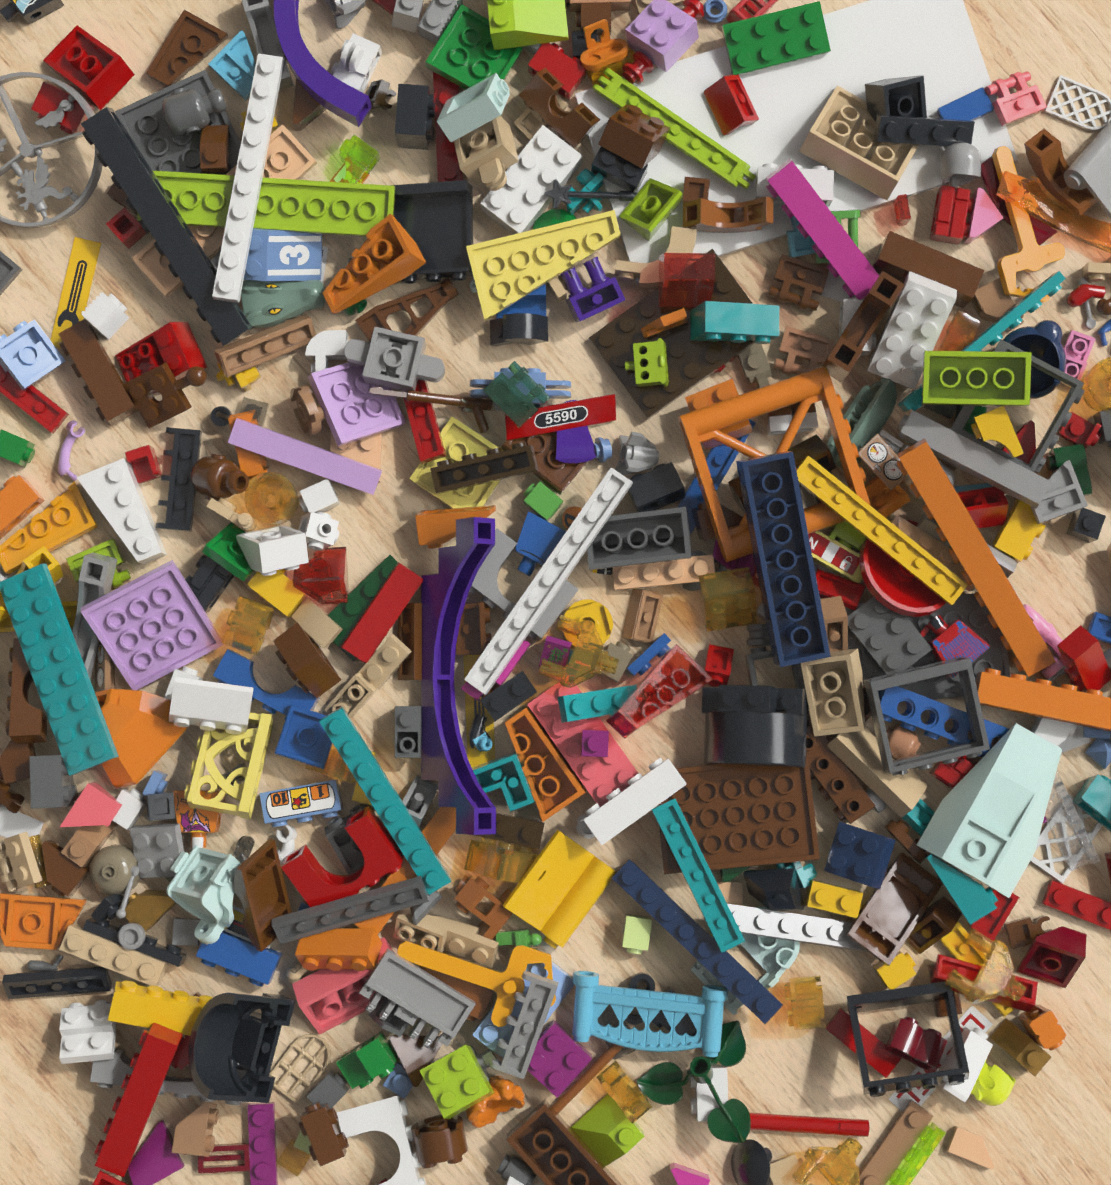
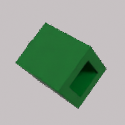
M1 429L0 457L25 467L27 463L32 461L35 455V444Z

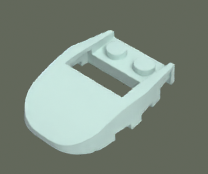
M755 907L769 910L767 907ZM742 934L745 942L741 943V945L766 971L758 981L766 989L773 988L779 982V978L784 971L789 969L797 958L800 942ZM698 960L691 968V971L705 985L724 986ZM728 990V1000L724 1001V1006L735 1015L738 1013L737 1009L744 1004Z

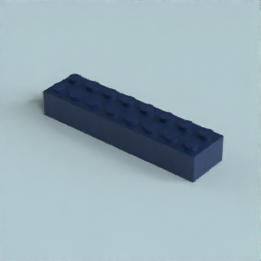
M784 451L736 461L774 664L784 667L831 657L793 452Z

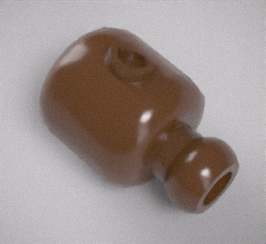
M212 453L211 456L203 457L195 463L191 471L193 487L198 493L205 495L207 500L213 498L219 501L220 497L225 499L235 494H240L247 489L249 484L246 473L241 471L233 461L226 459L224 455Z

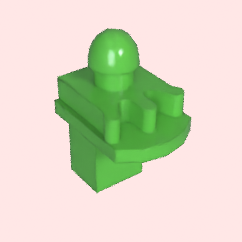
M529 929L499 931L496 934V942L499 943L498 946L516 944V946L524 945L531 948V945H539L542 942V937L537 933L530 935Z

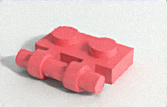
M1028 71L1023 73L1016 72L1005 80H995L991 85L985 87L987 96L995 94L999 98L992 105L1002 126L1047 108L1038 86L1028 87L1026 82L1031 80V75ZM1012 87L1016 89L1017 92L1010 94L1008 90Z

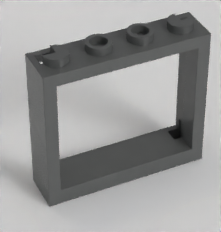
M1001 339L993 352L1024 351ZM1031 355L1032 368L1069 386L1070 390L1028 464L1016 457L1012 458L1005 451L986 441L982 442V439H976L975 435L963 430L975 408L973 405H963L950 430L1032 472H1040L1047 460L1043 457L1047 448L1051 450L1054 448L1059 439L1056 432L1060 425L1066 426L1072 416V413L1068 412L1073 402L1075 404L1079 403L1085 391L1081 389L1084 385L1083 382Z
M961 656L864 680L882 767L884 771L892 773L893 776L907 774V769L917 767V770L929 769L933 767L932 763L942 761V764L958 761L957 757L967 755V758H974L977 755H981V751L990 749L971 658ZM958 672L973 741L892 760L878 691Z

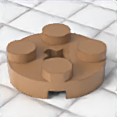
M310 384L292 388L290 398L291 402L296 401L297 408L293 409L301 429L305 434L309 432L308 436L319 434L322 431L321 421L325 420V414L320 405L317 406L315 403L312 387Z

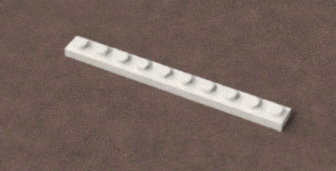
M258 54L212 294L215 300L240 302L284 66L283 57Z
M613 468L609 469L465 677V681L487 695L632 486L633 482Z

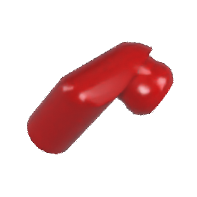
M1081 284L1069 294L1067 303L1070 307H1079L1090 298L1103 299L1106 289L1104 286Z

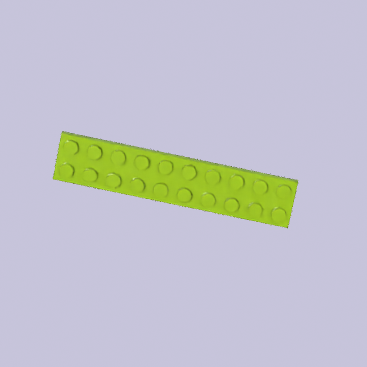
M153 171L187 225L225 228L235 176ZM263 177L253 228L366 237L369 230L389 214L394 216L395 186ZM137 214V221L139 222L142 218Z

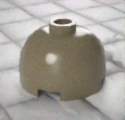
M114 844L102 848L94 855L89 867V876L91 883L98 891L109 896L125 894L127 884L132 876L131 868L138 865L133 849L125 845ZM139 873L134 879L132 889L137 886L141 879L139 878Z

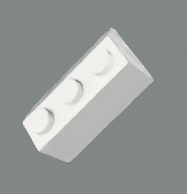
M174 677L169 722H173L178 727L200 726V729L206 731H214L217 728L225 729L230 734L246 732L253 688Z

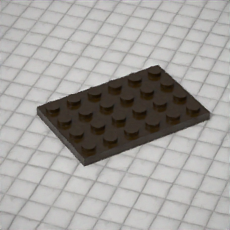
M713 249L589 337L647 419L653 417L755 343V341L742 343L731 341H690V311L701 303L715 301L753 304ZM683 308L685 309L688 318L687 323L644 338L641 328L659 317ZM661 338L666 343L669 384L666 387L663 384L638 387L636 385L635 370L626 371L625 362L634 361L633 344L658 341ZM644 349L641 354H646L647 349ZM644 362L642 367H646L648 362ZM649 374L644 375L643 380L648 379Z

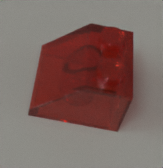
M663 253L659 255V307H697L705 301H711L715 282V253Z

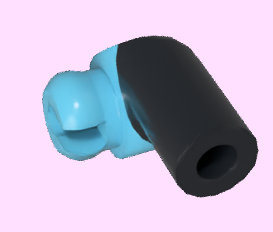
M475 714L469 738L479 751H489L493 743L484 731L487 717Z

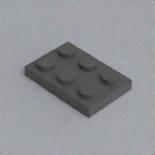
M875 597L848 616V628L885 675L907 670L932 651L930 645L905 615L888 609Z

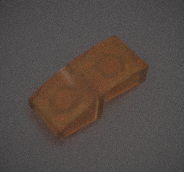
M958 309L937 351H961L973 341L981 321Z

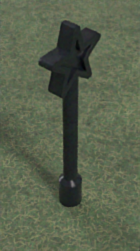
M557 179L553 180V190L544 192L545 196L552 198V208L554 209L558 207L560 202L571 204L569 198L619 199L620 201H633L634 199L633 191H620L619 193L569 191L572 185L561 187Z

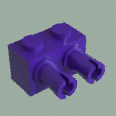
M598 256L591 259V261L583 263L593 283L589 289L583 287L575 267L560 274L570 293L566 302L576 323L625 301L616 278L606 277Z

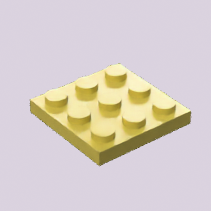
M451 417L440 433L446 457L424 464L420 462L409 479L451 508L484 506L501 480L441 494L435 492L430 468L437 467L436 462L452 459V463L462 461L461 456L476 453L477 457L487 455V450L499 448L454 417Z

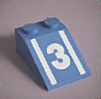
M253 228L244 280H321L323 234Z

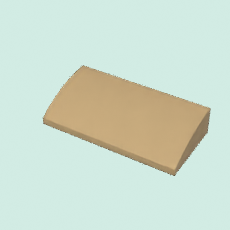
M866 725L864 731L835 734L826 745L900 817H903L914 808L927 788L928 784L912 769H907V774L894 776L892 773L883 770L876 734Z

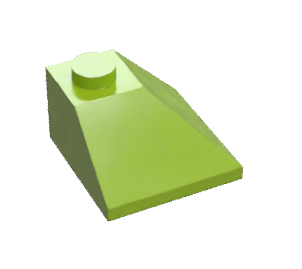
M610 1092L571 1126L573 1131L605 1167L624 1156L645 1137L643 1129Z

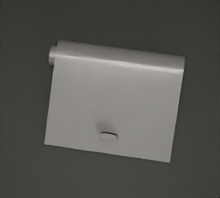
M1111 120L1064 172V180L1067 186L1076 190L1087 188L1110 219Z

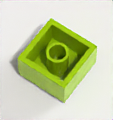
M468 1045L458 1048L420 1070L445 1119L454 1117L494 1094L471 1046Z

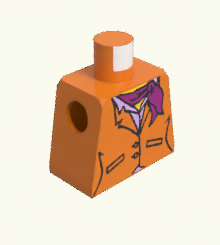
M185 790L173 791L177 824L180 823L181 832H191V848H194L195 845L200 848H206L207 833L219 832L222 813L189 808L187 800L184 799ZM200 790V795L204 799L210 800L215 798L221 790H216L213 793H207L209 790ZM226 794L220 802H225Z

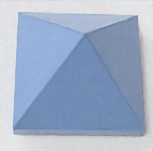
M1096 738L1085 753L1104 769L1111 763V740Z

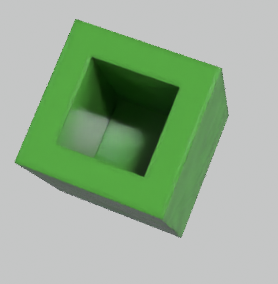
M539 482L537 485L532 483L523 494L526 497L524 504L546 521H549L563 505V500L542 482Z

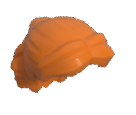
M499 1075L491 1077L489 1083L494 1094L466 1109L468 1121L471 1122L473 1127L481 1128L487 1124L494 1123L500 1112H508L510 1108H522L525 1105L522 1088L514 1085V1082L504 1079Z

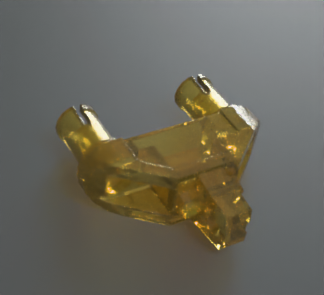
M561 614L556 630L577 636V644L568 665L562 666L543 659L539 675L558 680L562 686L571 688L594 677L595 673L601 674L602 671L615 674L619 665V659L609 656L608 651L603 649V643L594 623L587 619L581 622Z
M973 928L965 942L985 954L984 963L974 981L953 969L948 975L945 984L963 993L966 1001L971 1004L994 999L998 995L1008 996L1018 1001L1023 996L1026 987L1018 982L1012 974L1014 967L1007 946L1000 940L994 939L993 941Z
M847 1138L842 1145L840 1144L836 1148L809 1147L804 1155L805 1160L796 1172L792 1174V1177L796 1178L795 1181L799 1184L807 1185V1182L818 1169L831 1185H860L859 1168L855 1162L863 1146L856 1139Z

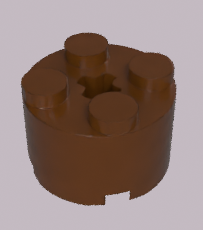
M437 1115L424 1119L425 1124L418 1127V1122L411 1127L415 1152L422 1168H431L436 1166L437 1163L446 1161L448 1164L459 1163L463 1160L462 1155L468 1151L463 1119L459 1115L457 1120L453 1117L445 1119L442 1115Z

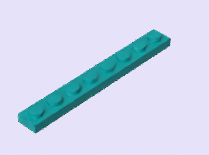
M1060 271L1053 273L961 351H982L988 344L991 346L995 345L1004 337L1001 333L1009 327L1012 330L1023 321L1021 316L1027 311L1031 314L1042 305L1040 300L1046 295L1051 297L1062 288L1060 283L1066 278ZM922 384L898 403L903 412L910 409L916 411L922 406Z
M341 706L321 718L319 722L417 877H422L428 894L430 895L450 883L451 877L344 708Z

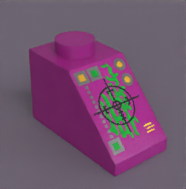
M551 636L546 637L539 667L543 668L542 673L557 677L558 673H564L572 642Z

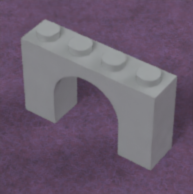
M496 528L495 546L479 568L469 591L474 594L477 590L484 596L483 602L493 609L498 606L505 611L502 616L507 618L516 604L510 602L501 594L497 579L501 567L515 550L517 543ZM566 580L528 636L534 640L537 636L543 639L576 595L578 588Z

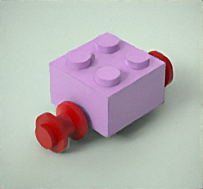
M652 0L625 29L628 47L635 51L633 54L634 62L632 64L625 63L622 66L623 77L631 84H641L644 80L642 74L644 72L651 73L654 70V65L667 72L699 38L696 19H701L704 16V7L699 0H684V8L682 10L667 0Z

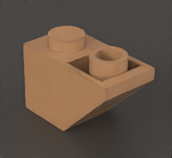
M1000 278L977 289L971 300L980 319L993 323L1015 306L1011 297L1004 294ZM1024 320L1015 328L1019 327L1024 322Z
M204 1102L176 1125L172 1153L209 1157L215 1145V1137L212 1134L213 1127L217 1124L219 1118V1110L216 1109L217 1104Z

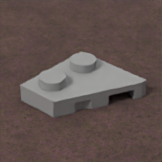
M1070 460L1063 463L1048 479L1052 483L1038 508L1030 507L1038 525L1088 506Z

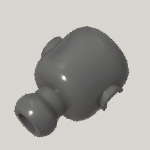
M179 88L171 93L172 95L166 97L162 102V110L171 132L176 136H187L195 131L200 132V129L207 127L209 124V114L214 112L222 113L227 109L219 89H213L208 95L202 96L196 89L186 90L185 88Z

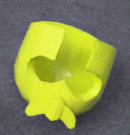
M985 1061L970 1094L983 1104L989 1106L1001 1105L1008 1099L1016 1080L997 1065L990 1066Z

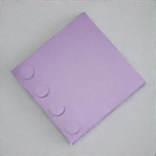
M173 560L81 607L82 615L132 690H138L224 645L223 639Z

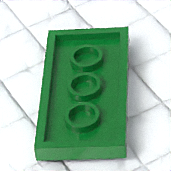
M820 1L721 26L732 75H739L831 51Z

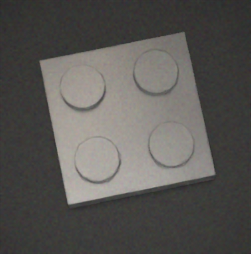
M180 823L131 827L130 834L134 857L138 862L139 878L174 877L176 873L170 869L180 853L184 852Z

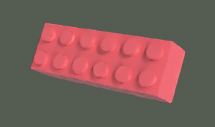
M568 675L527 705L594 801L601 807L608 802L607 795L617 788L622 792L630 785L627 781L637 775L638 772L610 732L608 757L581 756L582 730L608 731V729L599 717L562 723L558 697L582 693L570 675Z

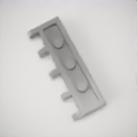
M524 971L522 974L523 979L531 982L527 994L516 992L514 996L515 1000L523 1003L519 1016L517 1018L508 1015L506 1023L515 1026L510 1041L499 1039L497 1044L500 1048L506 1049L503 1060L501 1062L493 1059L490 1063L491 1068L521 1079L525 1078L559 983L528 971Z

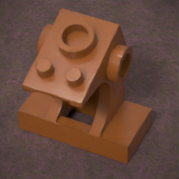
M465 875L454 888V891L457 893L454 897L457 900L455 905L465 914H468L470 911L482 921L477 926L479 927L478 932L481 936L492 940L513 914L502 906L512 891L507 888L502 896L498 898L487 890L490 885L479 876L475 879L472 875L470 878ZM484 896L494 903L486 914L476 908Z

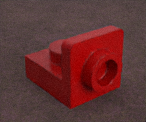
M1070 412L1072 413L1071 418L1065 427L1062 426L1057 435L1074 445L1083 444L1085 449L1090 445L1094 446L1101 436V433L1098 431L1102 425L1099 423L1092 424L1074 412Z
M709 644L702 676L703 683H708L713 687L727 685L734 649Z

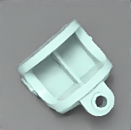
M195 845L190 854L181 852L170 870L176 873L166 891L167 895L180 907L201 919L195 928L194 935L199 941L207 945L215 943L224 928L230 927L234 920L232 908L235 894L233 890L236 868L241 863L231 854L228 855Z

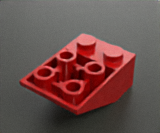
M169 322L115 355L126 382L165 362L168 364L176 380L185 377L191 367L208 368L188 322Z

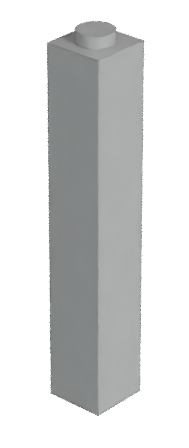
M912 410L909 416L904 415L898 426V429L901 430L899 438L911 444H915L925 438L936 457L1036 509L1052 483L1044 477Z

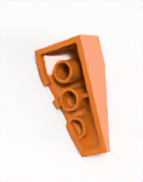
M389 214L366 234V241L360 249L356 248L351 254L353 258L348 265L339 270L323 291V295L332 313L336 314L403 280L426 263L416 242L392 214Z

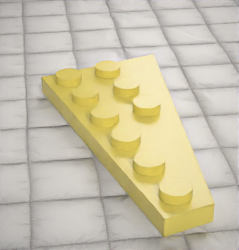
M615 210L466 246L484 321L619 238L621 234Z

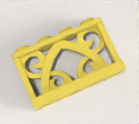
M250 713L248 723L259 726L258 728L247 729L246 732H241V734H230L226 730L223 733H218L215 728L214 731L205 730L204 735L199 736L197 742L199 755L197 760H193L190 772L193 775L191 784H187L184 799L187 800L189 808L240 816V818L251 820L274 725L272 715ZM213 738H214L216 741H218V742H216L213 746H211V743H212V739H213ZM241 741H244V746L251 744L253 746L252 750L244 752L241 748ZM235 744L240 757L250 762L249 767L234 770L225 780L218 771L213 759L223 750ZM205 767H207L210 775L203 776ZM238 775L245 778L243 784H238L235 780L234 785H231V782ZM204 784L211 786L207 793H213L218 786L221 789L219 794L210 800L204 799L200 795L201 787ZM227 794L240 801V804L238 806L220 801Z

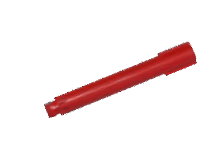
M749 1113L751 1118L750 1130L868 1137L870 1130L869 1120Z

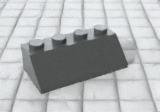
M679 507L610 516L587 549L589 570L692 558L687 508Z

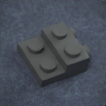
M363 804L356 805L350 810V815L344 818L336 816L327 822L328 826L324 828L327 839L348 875L357 872L364 865V857L357 844L345 829L348 818L368 806L371 807V805L365 807Z

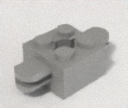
M374 327L371 342L351 339L344 348L345 356L350 364L364 367L362 376L366 383L406 392V390L415 391L418 379L435 383L439 382L445 375V367L440 358L424 355L426 342L423 337Z

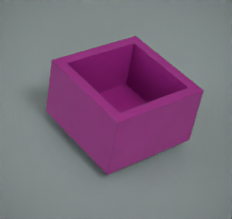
M553 1020L540 1034L527 1070L558 1098L592 1060V1054L579 1042L575 1041L574 1037L559 1023Z

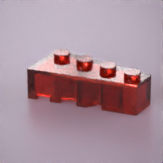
M676 644L660 658L606 722L625 739L702 689L713 678Z

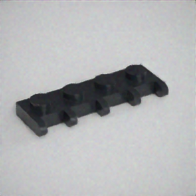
M166 427L165 433L175 435L173 450H164L163 452L164 456L172 457L170 476L161 475V481L170 482L168 501L158 500V506L167 507L165 523H156V528L192 532L196 490L191 482V471L200 457L202 431Z

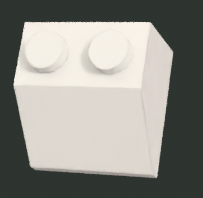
M278 525L236 535L250 568L260 572L261 575H273L277 573V570L283 568L285 570L298 569L300 564L309 563L306 536L302 531Z

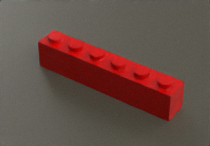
M153 1023L150 1031L144 1030L138 1044L143 1046L140 1053L135 1052L129 1066L133 1068V1072L131 1075L126 1074L120 1088L125 1091L123 1097L118 1096L112 1108V1111L116 1112L114 1119L109 1118L103 1130V1133L107 1134L105 1141L100 1139L94 1154L98 1156L95 1163L96 1167L121 1177L125 1176L183 1036L182 1033L157 1023Z

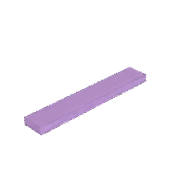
M236 418L228 443L372 495H374L382 473L381 469Z

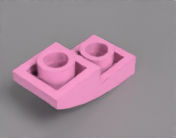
M1070 329L1063 347L1066 353V374L1081 380L1087 366L1086 361L1096 338Z

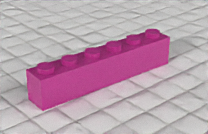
M788 159L766 177L769 184L765 187L774 198L780 196L785 203L781 208L789 218L796 217L800 223L796 226L805 239L808 236L812 238L815 244L811 247L820 259L823 256L828 259L830 264L826 267L835 278L840 276L844 280L845 284L842 285V288L849 297L852 298L855 295L858 300H861L867 295L879 277L878 273L794 162Z

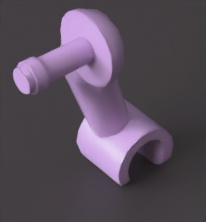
M75 420L67 424L68 434L61 446L58 460L59 475L67 474L73 481L77 479V475L69 470L71 466L69 462L70 452L76 437H81L85 433L83 427L73 432L74 426L77 425Z

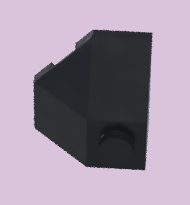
M794 868L744 871L743 876L749 894L769 910L794 911L805 909Z

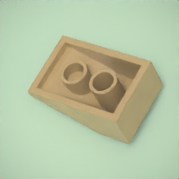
M858 648L830 652L831 657L801 663L814 736L864 731L863 675Z

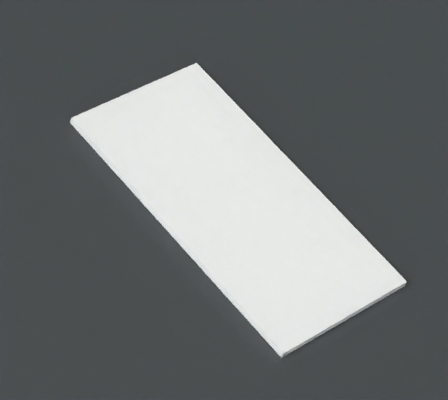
M869 0L823 15L831 49L830 52L739 74L759 120L751 125L740 126L728 135L722 134L704 95V90L723 76L732 75L726 46L679 60L667 72L659 67L654 68L651 73L644 72L642 74L643 82L641 84L634 83L633 85L749 164L751 167L749 171L756 176L758 166L762 167L763 164L772 163L780 167L788 159H791L795 165H801L802 169L824 166L799 152L837 85L866 101L865 84L889 78L923 75L927 118L940 119L937 113L939 107L982 87L985 90L986 86L991 85V80L963 0ZM591 88L575 93L577 105L583 103L600 119L588 134L594 156H596L601 147L598 143L609 118L620 109ZM995 94L988 96L991 103L997 100ZM995 110L974 120L971 145L979 150L981 163L992 156L994 149L1002 146L1010 149L1013 161L1016 163L1018 159L1006 125H1001ZM665 140L659 154L648 163L647 174L637 191L638 193L646 182L652 178L683 193L685 177L710 179L708 200L722 203H738L755 199V179L752 182L743 177L750 184L747 190L739 185L734 188ZM919 144L888 200L881 198L834 171L833 201L830 206H827L830 211L860 209V212L942 186L940 147L946 149L949 146ZM950 177L945 181V185L950 184ZM603 179L606 192L619 193L620 191H627ZM609 199L612 210H615L621 238L630 262L650 263L658 260L666 253L669 247L672 226L683 228L682 199L678 207L650 241L619 217L631 201ZM773 204V224L762 226V230L741 233L697 231L694 250L686 267L711 249L715 251L718 257L787 236L786 231L793 230L791 219L781 208L783 204ZM635 278L636 283H639V278Z

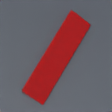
M398 562L341 647L364 663H367L423 582V578Z
M937 955L930 984L950 981L952 991L1030 1012L1035 1006L1038 982L944 955Z

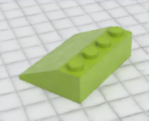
M487 0L490 34L494 50L569 40L565 0Z

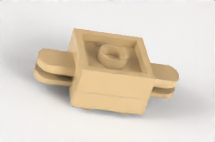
M501 115L454 141L460 170L476 186L482 183L490 191L501 189L507 182L505 169L519 162L510 125Z

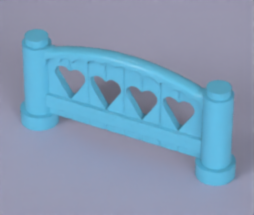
M575 971L573 973V984L576 985L572 1035L575 1041L588 1042L589 1037L595 1036L612 1044L635 1050L673 1052L701 1048L703 1050L702 1055L718 1056L721 1048L724 1001L728 1000V989L726 987L704 985L702 986V996L599 985V974L596 972ZM609 1004L619 1020L617 1027H612L609 1024L602 1026L598 1023V1017ZM634 1007L637 1008L645 1023L643 1030H637L635 1027L627 1029L623 1024ZM660 1010L663 1011L671 1026V1031L668 1033H663L661 1030L653 1032L649 1028V1024ZM686 1013L690 1016L697 1030L694 1036H689L687 1033L679 1035L675 1031L676 1025Z

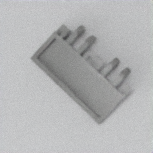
M388 948L359 991V994L369 999L375 990L365 1008L369 1013L376 1008L382 995L389 999L380 1012L379 1019L382 1021L387 1019L395 1005L398 1004L399 1006L394 1015L412 1026L414 1025L409 1035L412 1039H416L419 1036L426 1022L433 1025L424 1038L423 1045L427 1048L432 1044L440 1030L443 1032L438 1041L448 1046L476 1005L472 999Z

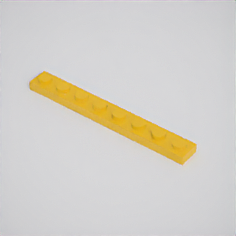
M806 456L797 467L799 484L949 605L955 603L968 584L810 456Z

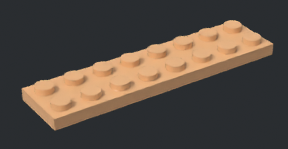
M283 124L270 135L263 177L300 180L317 162ZM237 165L226 175L235 176ZM188 225L209 260L221 250L225 228ZM153 239L131 259L157 288L168 297L183 282L179 277L176 278L171 273L168 264H170L169 260L165 255H160L154 246L156 240Z

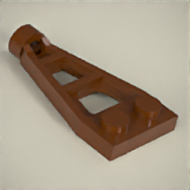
M447 278L439 284L377 305L355 321L369 342H371L374 327L392 330L387 323V317L392 313L405 311L411 317V324L403 333L417 336L437 313L459 294L452 282ZM441 289L444 290L446 296L440 294ZM422 298H428L432 303L431 309L422 317H417L411 309V304Z

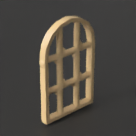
M317 1034L300 1036L290 1044V1048L270 1073L272 1075L279 1065L287 1070L277 1084L274 1082L273 1086L297 1105L322 1072H325L330 1061L331 1050L325 1039ZM312 1037L302 1049L296 1045L301 1039ZM317 1038L324 1045L317 1055L312 1057L306 1051ZM295 1048L300 1054L291 1065L287 1066L282 1061L291 1049ZM327 1049V1061L323 1066L317 1060ZM305 1056L311 1062L304 1072L299 1075L293 1068ZM317 1065L321 1071L310 1084L304 1077L313 1066ZM292 1074L298 1080L286 1092L280 1085L288 1075ZM304 1083L308 1088L297 1100L291 1094L299 1084Z

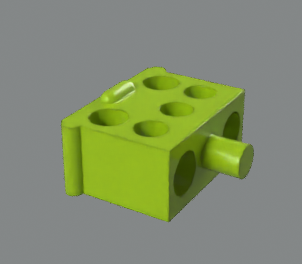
M661 338L653 342L634 343V361L625 362L626 371L635 370L636 385L638 387L662 384L665 387L668 386L666 343ZM644 349H647L646 354H641ZM644 362H648L646 367H642ZM649 374V378L643 380L644 375Z

